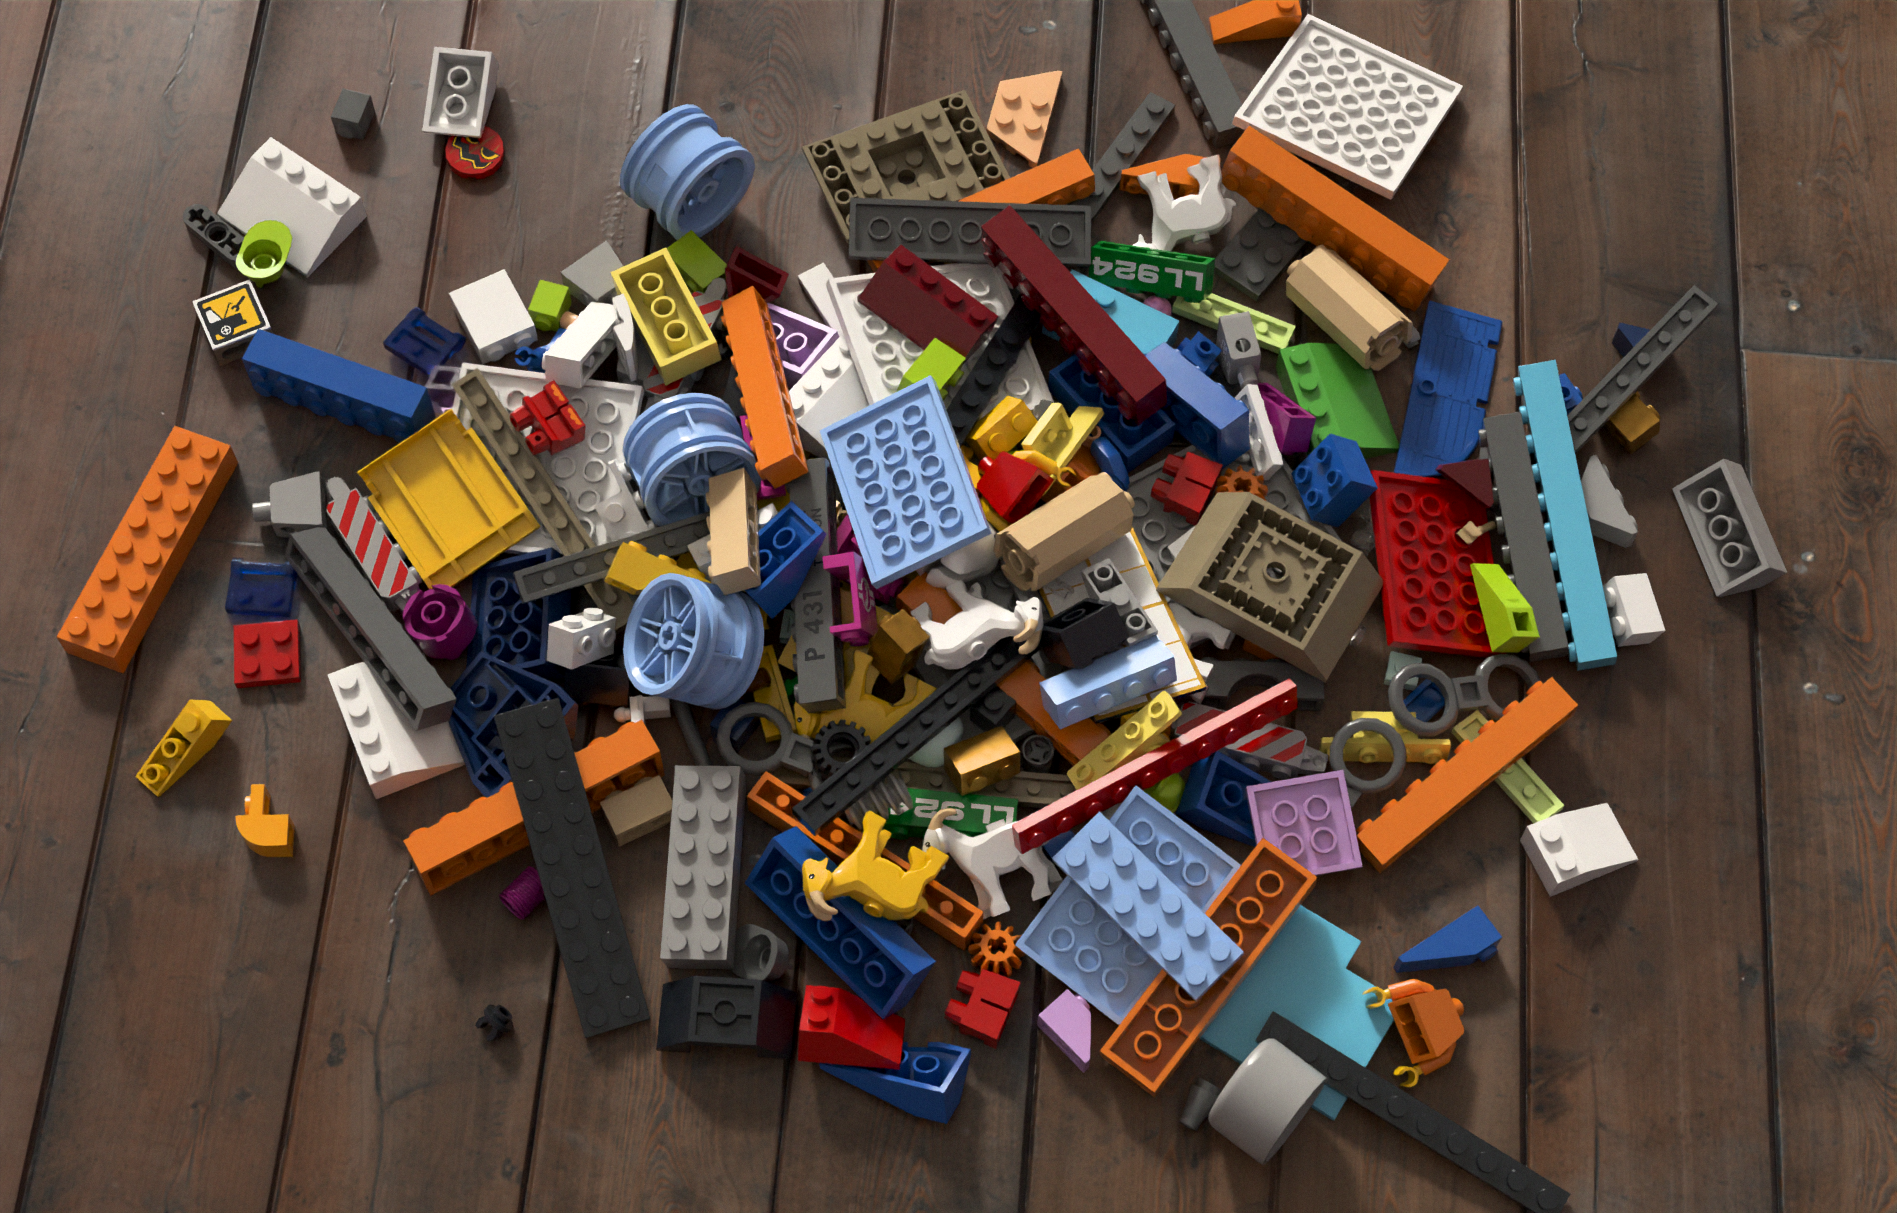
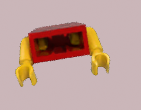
M1003 451L999 453L995 460L988 456L979 462L978 471L983 476L977 483V489L982 493L980 501L987 521L1001 532L1031 512L1054 481L1050 477L1052 474L1057 477L1059 484L1065 488H1070L1071 485L1061 480L1062 475L1069 472L1073 476H1077L1072 468H1060L1057 466V462L1038 451H1016L1012 455Z

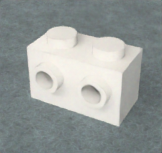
M1647 573L1614 576L1603 586L1612 634L1618 647L1648 644L1666 631Z
M586 608L584 612L564 616L562 620L549 624L547 661L572 670L613 654L616 637V617L604 614L603 610L599 608Z

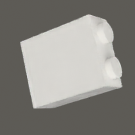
M505 269L449 293L453 309L482 364L489 361H497L505 354L522 346L529 347L538 340L535 325Z

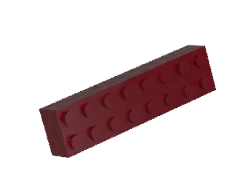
M1010 205L981 226L983 237L981 243L985 248L983 256L992 268L997 266L1002 271V277L1011 289H1018L1022 294L1021 299L1027 308L1031 311L1035 309L1041 315L1040 320L1049 332L1055 331L1060 337L1059 342L1065 351L1069 354L1073 352L1080 359L1078 363L1082 370L1088 376L1092 374L1099 381L1098 386L1106 397L1110 398L1112 396L1119 403L1117 407L1127 420L1132 418L1139 426L1167 404V388L1164 376Z

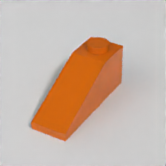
M1299 0L1250 1L1209 17L1213 44L1291 37L1301 23L1302 13Z

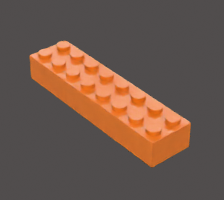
M1248 126L1229 151L1221 170L1222 183L1227 189L1237 192L1246 198L1252 206L1261 208L1270 214L1276 222L1288 226L1303 240L1310 241L1316 246L1324 245L1327 249L1334 250L1363 278L1371 282L1373 287L1386 292L1405 308H1409L1414 312L1418 309L1450 260L1251 126Z
M177 426L173 427L57 635V639L66 653L124 674L238 464L231 445Z
M642 719L635 723L628 722L622 725L616 733L606 738H596L588 744V747L574 752L591 813L601 809L600 802L604 801L605 797L610 793L628 790L645 777L665 776L660 750ZM512 782L507 783L500 788L498 793L488 798L481 797L474 800L468 808L458 813L451 812L446 814L439 820V823L429 828L423 827L413 831L409 838L403 840L430 896L530 845Z
M1262 838L1205 912L1244 951V955L1197 1002L1162 969L1101 1048V1057L1155 1098L1316 886L1317 877Z

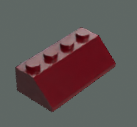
M901 244L883 261L858 298L859 303L923 350L928 347L934 338H937L966 358L964 363L989 338L998 319V315Z

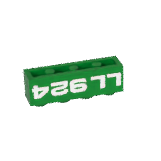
M1099 241L1091 247V265L1088 277L1112 289L1115 286L1126 288V291L1129 293L1141 294L1144 291L1154 292L1155 296L1160 298L1180 296L1184 297L1186 302L1199 303L1212 294L1215 258Z
M907 788L913 801V808L909 809L903 802L900 803V814H896L891 808H888L889 819H887L884 825V830L891 832L890 837L894 839L905 840L909 837H918L924 840V835L933 816L941 809L953 808L956 809L957 814L946 817L942 823L964 835L975 837L986 833L987 829L985 826L1004 819L1005 823L1009 824L1016 821L1018 799L974 794L961 796L960 793Z

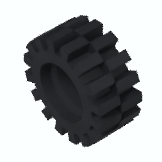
M840 719L838 724H835L834 720L829 722L827 727L824 725L820 729L811 747V762H815L814 769L817 773L820 770L823 772L822 778L826 780L828 776L831 777L848 763L837 762L831 757L829 746L832 743L845 741L850 744L854 752L853 758L870 744V736H864L866 730L862 726L858 730L855 728L857 723L851 721L850 725H846V720Z

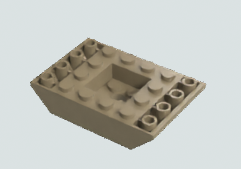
M965 90L802 146V151L848 244L850 198L959 201L1010 178ZM903 176H910L914 179V182L903 184L899 179Z
M1217 492L1159 583L1156 591L1326 683L1383 586V579L1361 551L1250 492ZM1278 568L1284 576L1280 579H1274L1267 574L1266 570Z

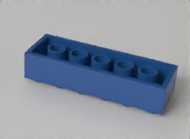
M261 329L257 330L242 357L252 386L257 393L266 397L272 395L281 398L291 406H304L320 416L329 415L335 417L348 426H353L354 424L361 426L374 435L381 436L383 434L392 437L398 443H401L436 418L427 387Z
M797 826L773 837L745 881V884L883 1020L905 1007L936 961L894 920H888L883 916L874 917L864 911V905L850 896L825 901L830 907L837 909L838 913L832 915L831 921L817 919L810 912L803 891V863L810 858L819 862L827 857V870H830L832 873L838 866Z

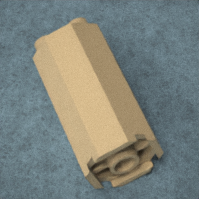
M1319 245L1310 254L1301 260L1294 261L1288 267L1287 273L1290 276L1286 280V296L1364 369L1371 367L1373 370L1379 371L1398 358L1402 352L1398 348L1402 341L1408 344L1411 340L1413 322L1334 250L1327 249L1324 245Z
M1106 472L1086 478L996 534L993 551L996 558L1002 556L1005 564L1001 566L1004 575L1021 591H1027L1030 588L1031 591H1037L1130 532L1134 517L1132 512L1135 506L1134 499L1128 492L1123 491L1113 482Z

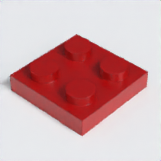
M298 619L233 625L234 684L237 689L301 682L300 624Z

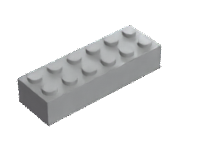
M675 765L660 959L667 968L734 969L747 777L740 766Z

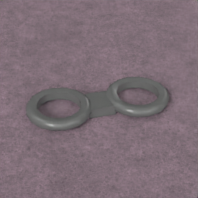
M1499 653L1490 656L1478 666L1475 676L1452 679L1442 670L1430 664L1414 663L1402 667L1392 677L1388 689L1389 706L1395 719L1406 730L1418 736L1433 737L1445 733L1456 722L1459 712L1482 709L1496 722L1504 716L1502 714L1504 709L1500 708L1492 700L1488 691V679L1494 669L1499 667L1512 669L1525 680L1528 689L1540 681L1537 672L1527 661L1513 654ZM1414 677L1426 678L1434 682L1441 690L1445 701V710L1443 716L1438 721L1433 723L1423 722L1415 718L1407 710L1403 701V688L1409 679Z
M759 702L740 704L729 711L719 724L716 738L718 749L729 766H740L744 774L754 776L763 775L765 771L772 773L782 766L808 776L813 791L823 783L821 770L817 773L814 769L815 762H811V747L814 741L793 733L791 723L783 712L770 704ZM753 716L766 718L779 730L781 737L780 747L774 755L766 760L752 761L744 759L731 746L730 734L736 723L744 718ZM836 741L829 746L830 755L841 751L853 752L851 745L845 741Z
M1358 718L1346 723L1335 734L1330 745V765L1333 771H1344L1351 808L1361 794H1377L1390 789L1401 778L1406 767V747L1401 735L1390 724L1377 718ZM1361 731H1373L1382 735L1389 742L1393 751V763L1389 772L1384 777L1374 781L1361 780L1353 776L1347 770L1343 761V748L1346 741L1353 734Z

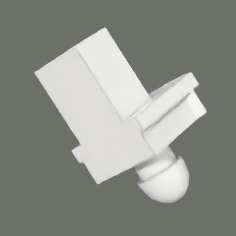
M639 695L629 697L630 708L620 707L614 712V718L618 722L626 723V721L631 720V722L635 723L642 719L645 726V719L671 717L669 699L658 696L643 697Z

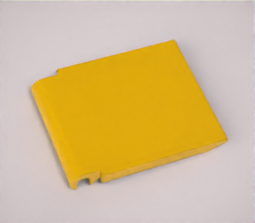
M449 409L357 472L372 493L368 497L369 501L429 589H433L432 585L436 584L454 587L541 527L474 429L471 427L466 430L452 409Z

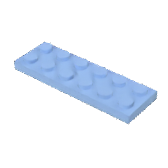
M1098 812L1052 857L1053 862L1195 1002L1244 955V951L1101 812Z

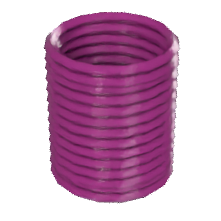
M527 866L525 871H522L499 894L502 903L521 920H525L528 914L533 912L535 907L542 903V900H545L538 872L532 866Z

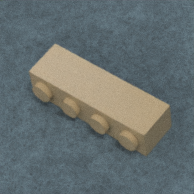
M745 468L710 477L709 492H706V501L710 509V516L706 518L711 540L707 542L708 552L711 557V566L708 567L710 580L714 585H718L724 595L760 586L756 486Z

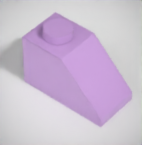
M1067 989L1038 1015L1037 1026L1084 1073L1089 1068L1090 1006L1081 995H1073Z

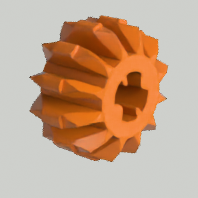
M1240 464L1236 472L1228 467L1225 475L1217 479V488L1215 489L1214 496L1217 492H1250L1266 501L1265 496L1268 494V488L1266 485H1263V475L1254 476V467L1246 472Z
M999 921L995 923V930H991L987 924H984L982 926L983 934L974 933L972 935L974 944L969 945L968 951L974 955L971 958L972 966L981 965L980 974L982 969L993 971L996 974L1002 971L1009 978L1012 975L1011 967L1020 969L1022 961L1019 958L1025 956V953L1015 946L1021 935L1012 936L1014 933L1012 925L1007 927L1005 931L1001 930L1002 925ZM998 947L1003 949L1002 952L998 951L996 954L991 953V949L996 950L998 949Z

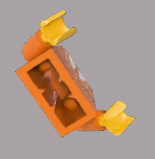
M1410 979L1388 985V989L1385 990L1379 987H1372L1363 992V995L1372 992L1377 996L1376 1004L1366 1006L1369 1009L1382 1006L1385 1000H1392V1002L1388 1003L1389 1009L1412 1064H1418L1414 1067L1399 1066L1394 1070L1393 1074L1397 1076L1405 1071L1409 1074L1408 1080L1401 1083L1400 1086L1412 1087L1417 1084L1419 1075L1424 1074L1426 1076L1451 1061L1457 1045L1456 1040L1464 1034V1027L1459 1018L1464 1013V1007L1460 1000L1451 998L1447 989L1435 990L1431 984L1417 979Z

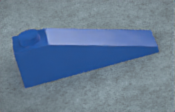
M903 1042L900 1070L819 1063L820 1069L916 1117L947 1124L961 1101L971 1057V1049L942 1042H928V1047H908V1042Z

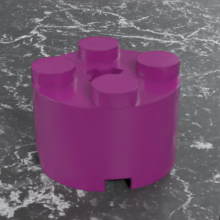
M444 584L432 585L433 589L425 592L422 590L416 592L406 603L403 610L405 627L413 641L425 655L437 659L446 658L454 660L471 643L478 622L456 589Z

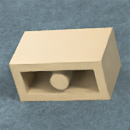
M660 775L654 778L645 777L636 782L634 787L623 792H612L605 797L604 801L600 802L603 816L619 847L671 823L672 799Z

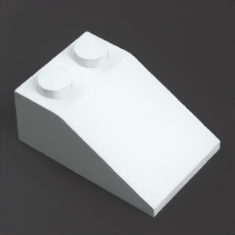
M434 47L422 128L423 133L473 138L482 137L496 89L499 63L492 52Z
M1608 803L1556 814L1526 827L1520 839L1550 897L1638 860Z

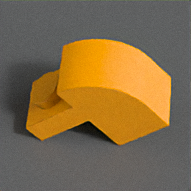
M252 784L251 794L245 798L246 815L236 816V825L248 847L259 855L265 857H293L295 825L289 814L269 815L271 796L265 784Z

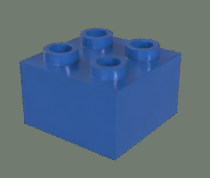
M1329 434L1291 473L1311 520L1339 527L1378 489L1357 441Z

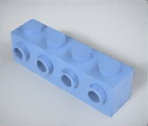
M1157 635L1152 636L1133 646L1124 647L1095 659L1092 664L1085 668H1073L1039 682L1043 707L1059 729L1065 728L1177 681L1175 658Z

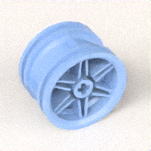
M687 393L664 399L639 415L629 427L624 438L622 451L625 463L629 468L632 478L639 486L641 499L649 517L659 527L709 512L706 492H709L710 477L745 468L756 486V492L760 488L761 477L755 468V463L757 462L748 444L743 440L741 427L730 406L718 397L703 393Z
M675 573L660 575L643 589L628 617L623 645L624 664L628 677L634 687L645 694L679 700L715 710L726 708L735 703L747 691L757 673L764 647L763 618L756 602L744 591L724 595L718 585L700 581L699 579Z

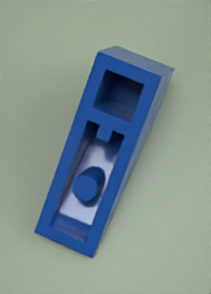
M1476 906L1399 956L1393 968L1397 973L1471 965L1479 959L1485 962L1498 952L1497 946L1502 936L1481 908Z

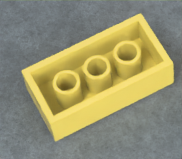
M663 248L610 272L617 294L621 295L624 293L630 308L633 324L665 385L721 360L717 341L667 248Z

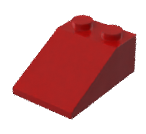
M806 985L799 1027L798 1061L900 1070L905 1019L892 1014L883 1020L862 998L841 988Z

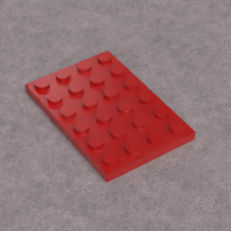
M1372 470L1371 474L1378 489L1369 498L1378 572L1383 579L1381 596L1387 646L1485 658L1499 653L1506 654V652H1492L1470 567L1473 563L1494 564L1489 531L1480 535L1470 545L1466 544L1457 534L1469 521H1472L1476 527L1488 523L1486 507L1480 505L1449 480Z

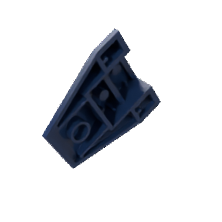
M481 651L450 687L456 697V702L448 723L473 784L487 798L498 793L500 788L507 783L512 782L494 715L559 698L570 740L572 742L575 739L578 704L560 685Z

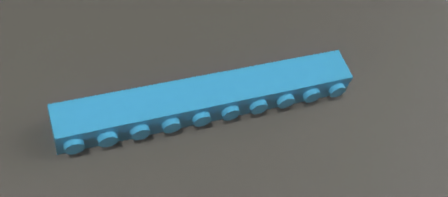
M1556 360L1518 366V377L1513 378L1514 391L1516 396H1522L1523 406L1519 407V412H1521L1523 425L1527 424L1529 435H1526L1529 454L1533 453L1535 460L1532 470L1535 483L1539 482L1541 493L1537 494L1540 510L1545 512L1547 523L1543 524L1547 542L1551 541L1553 553L1549 554L1553 572L1557 571L1559 582L1556 583L1559 602L1563 601L1565 613H1562L1565 632L1569 631L1572 642L1568 643L1569 661L1576 662L1577 671L1616 664L1617 653Z

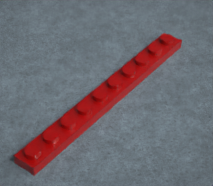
M1289 678L1012 824L1015 847L1021 854L1033 848H1038L1044 842L1061 833H1066L1076 825L1093 818L1098 812H1103L1118 803H1122L1135 785L1141 790L1151 788L1157 782L1172 774L1179 773L1187 766L1209 757L1212 753L1235 743L1238 739L1255 730L1262 729L1266 724L1290 714L1298 708L1297 686Z

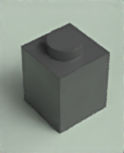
M342 89L331 115L336 134L345 138L364 140L375 114L371 95Z

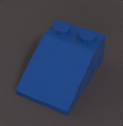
M792 500L758 532L761 585L744 590L771 619L796 597L827 535Z
M1216 751L1209 757L1193 763L1176 814L1202 829L1256 847L1245 788L1272 781L1223 753Z

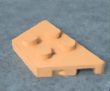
M1062 71L1000 81L986 131L992 140L1003 144L1006 150L1013 155L1018 153L1028 160V165L1032 168L1037 167L1060 87Z

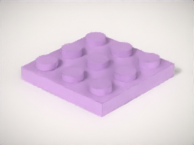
M1343 770L1247 786L1245 788L1256 845L1262 838L1266 839L1315 876L1363 867Z

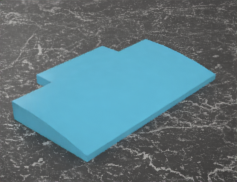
M1300 905L1200 1039L1242 1064L1248 1055L1259 1045L1255 1040L1274 1011L1366 1068L1394 1022L1388 1003L1392 1002V1000H1385L1382 1006L1375 1009L1366 1008L1368 1005L1377 1003V996L1372 992L1363 995V992L1376 986L1346 969L1362 941ZM1324 1085L1311 1107L1334 1121L1347 1098Z

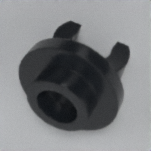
M488 1005L484 1009L485 1016L479 1018L475 1025L479 1029L485 1028L490 1023L492 1032L486 1039L488 1041H496L501 1038L503 1032L508 1033L513 1028L512 1015L502 1005Z

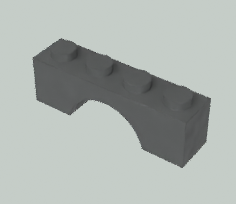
M1205 657L1199 660L1214 665L1212 674L1205 682L1208 690L1201 702L1202 705L1213 708H1225L1230 697L1242 688L1261 686L1270 689L1290 678L1297 686L1298 708L1295 710H1321L1324 701V682L1288 662H1282L1279 659L1256 662L1250 661L1247 658L1219 661L1214 657Z

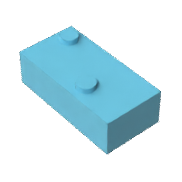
M1073 269L1070 273L1144 355L1164 341L1171 347L1177 339L1179 320ZM1043 325L1042 333L1059 341L1060 337L1055 331L1049 332Z

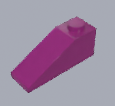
M1259 383L1258 388L1264 401V407L1273 428V434L1280 453L1294 455V452H1307L1316 417L1269 383Z

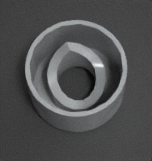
M1270 1038L1263 1040L1243 1061L1221 1091L1210 1110L1209 1123L1220 1134L1264 1166L1281 1148L1306 1115L1326 1084L1327 1077L1279 1041Z

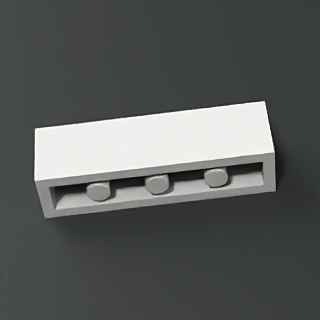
M592 301L584 311L580 312L578 318L568 326L563 335L557 338L555 344L544 353L542 358L545 382L549 383L554 380L558 385L581 389L616 347L613 327L617 326L613 305Z

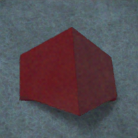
M735 246L725 268L728 298L754 286L765 302L769 303L779 298L789 273Z
M1488 459L1440 464L1435 469L1483 507L1490 508L1494 503Z

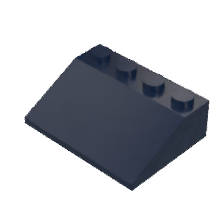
M551 547L487 563L473 573L471 611L478 622L474 638L468 645L466 668L481 651L549 681L565 678V667L547 661L549 624L570 615L572 589L522 604L512 575L513 572L561 558L564 555Z

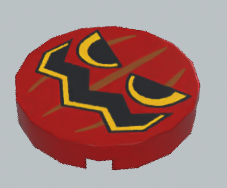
M486 126L481 138L451 136L445 147L446 160L449 167L455 174L466 179L468 177L484 179L494 174L504 161L505 151L502 139L497 132Z

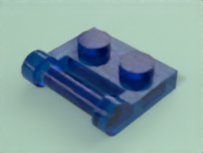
M414 307L383 341V345L389 352L430 378H433L453 354L463 348L466 337L458 332L453 333L427 317L425 311L419 307ZM420 326L446 343L441 346L414 329V327Z
M233 557L225 603L226 612L228 614L290 617L297 572L289 561H286L285 564L244 561V558ZM244 574L284 576L283 583L243 580Z

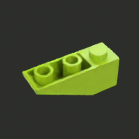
M1471 564L1470 567L1492 652H1520L1540 637L1532 607L1499 564Z

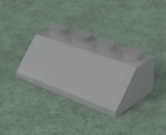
M1722 459L1672 488L1717 597L1760 588L1787 573L1742 465Z

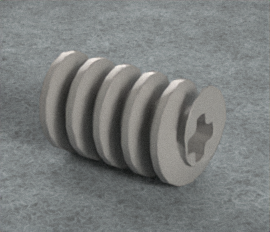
M900 771L899 779L892 773L887 776V784L881 781L875 786L874 790L871 789L845 811L851 826L855 824L860 830H864L862 822L865 813L869 810L875 814L879 813L887 820L889 819L888 808H891L896 814L901 813L900 803L902 802L909 809L913 808V801Z

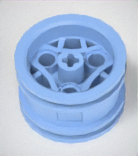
M685 104L664 113L639 136L627 154L621 168L620 185L624 193L632 198L638 206L645 209L651 208L656 213L657 221L661 227L667 230L676 240L680 239L690 230L700 238L718 226L741 201L753 178L755 162L752 154L743 148L737 140L718 135L717 124L700 107L694 104Z

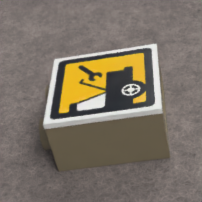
M250 279L192 301L219 366L242 358L258 329L273 334Z

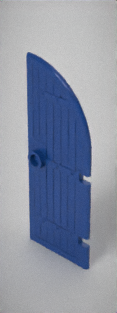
M1433 301L1428 302L1394 473L1436 478L1442 476L1435 470L1438 465L1466 461L1474 452L1479 443L1478 430L1483 429V418H1485L1486 409L1476 407L1477 402L1488 403L1497 350L1488 348L1487 345L1488 343L1499 344L1503 323L1501 320Z

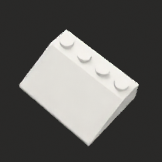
M272 137L251 156L217 213L219 218L244 235L256 223L265 220H276L286 225L292 235V245L285 263L307 278L367 217L360 196Z
M844 334L837 339L789 391L803 449L819 458L825 457L830 463L820 430L870 406Z
M365 662L357 663L328 674L352 741L376 799L465 765L448 721L416 731Z

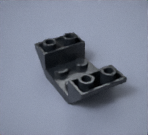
M691 976L665 983L662 988L656 1050L690 1053L691 1045L756 1049L758 1057L791 1059L797 992L757 979Z

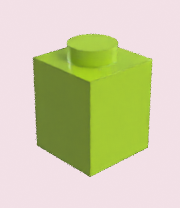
M544 280L539 281L528 308V313L536 328L542 331L553 330L556 332L559 328H562L560 326L561 317L566 311H569L572 303L569 287Z

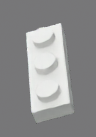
M1247 384L1235 399L1243 401L1249 409L1250 449L1248 452L1256 476L1263 475L1264 480H1269L1284 465L1282 455L1278 449L1258 385Z

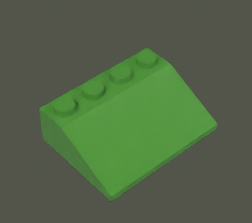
M1305 343L1279 349L1275 368L1285 396L1316 417L1309 448L1305 452L1306 456L1329 434L1357 441L1364 459L1398 452L1399 443L1371 367L1364 369L1339 344Z

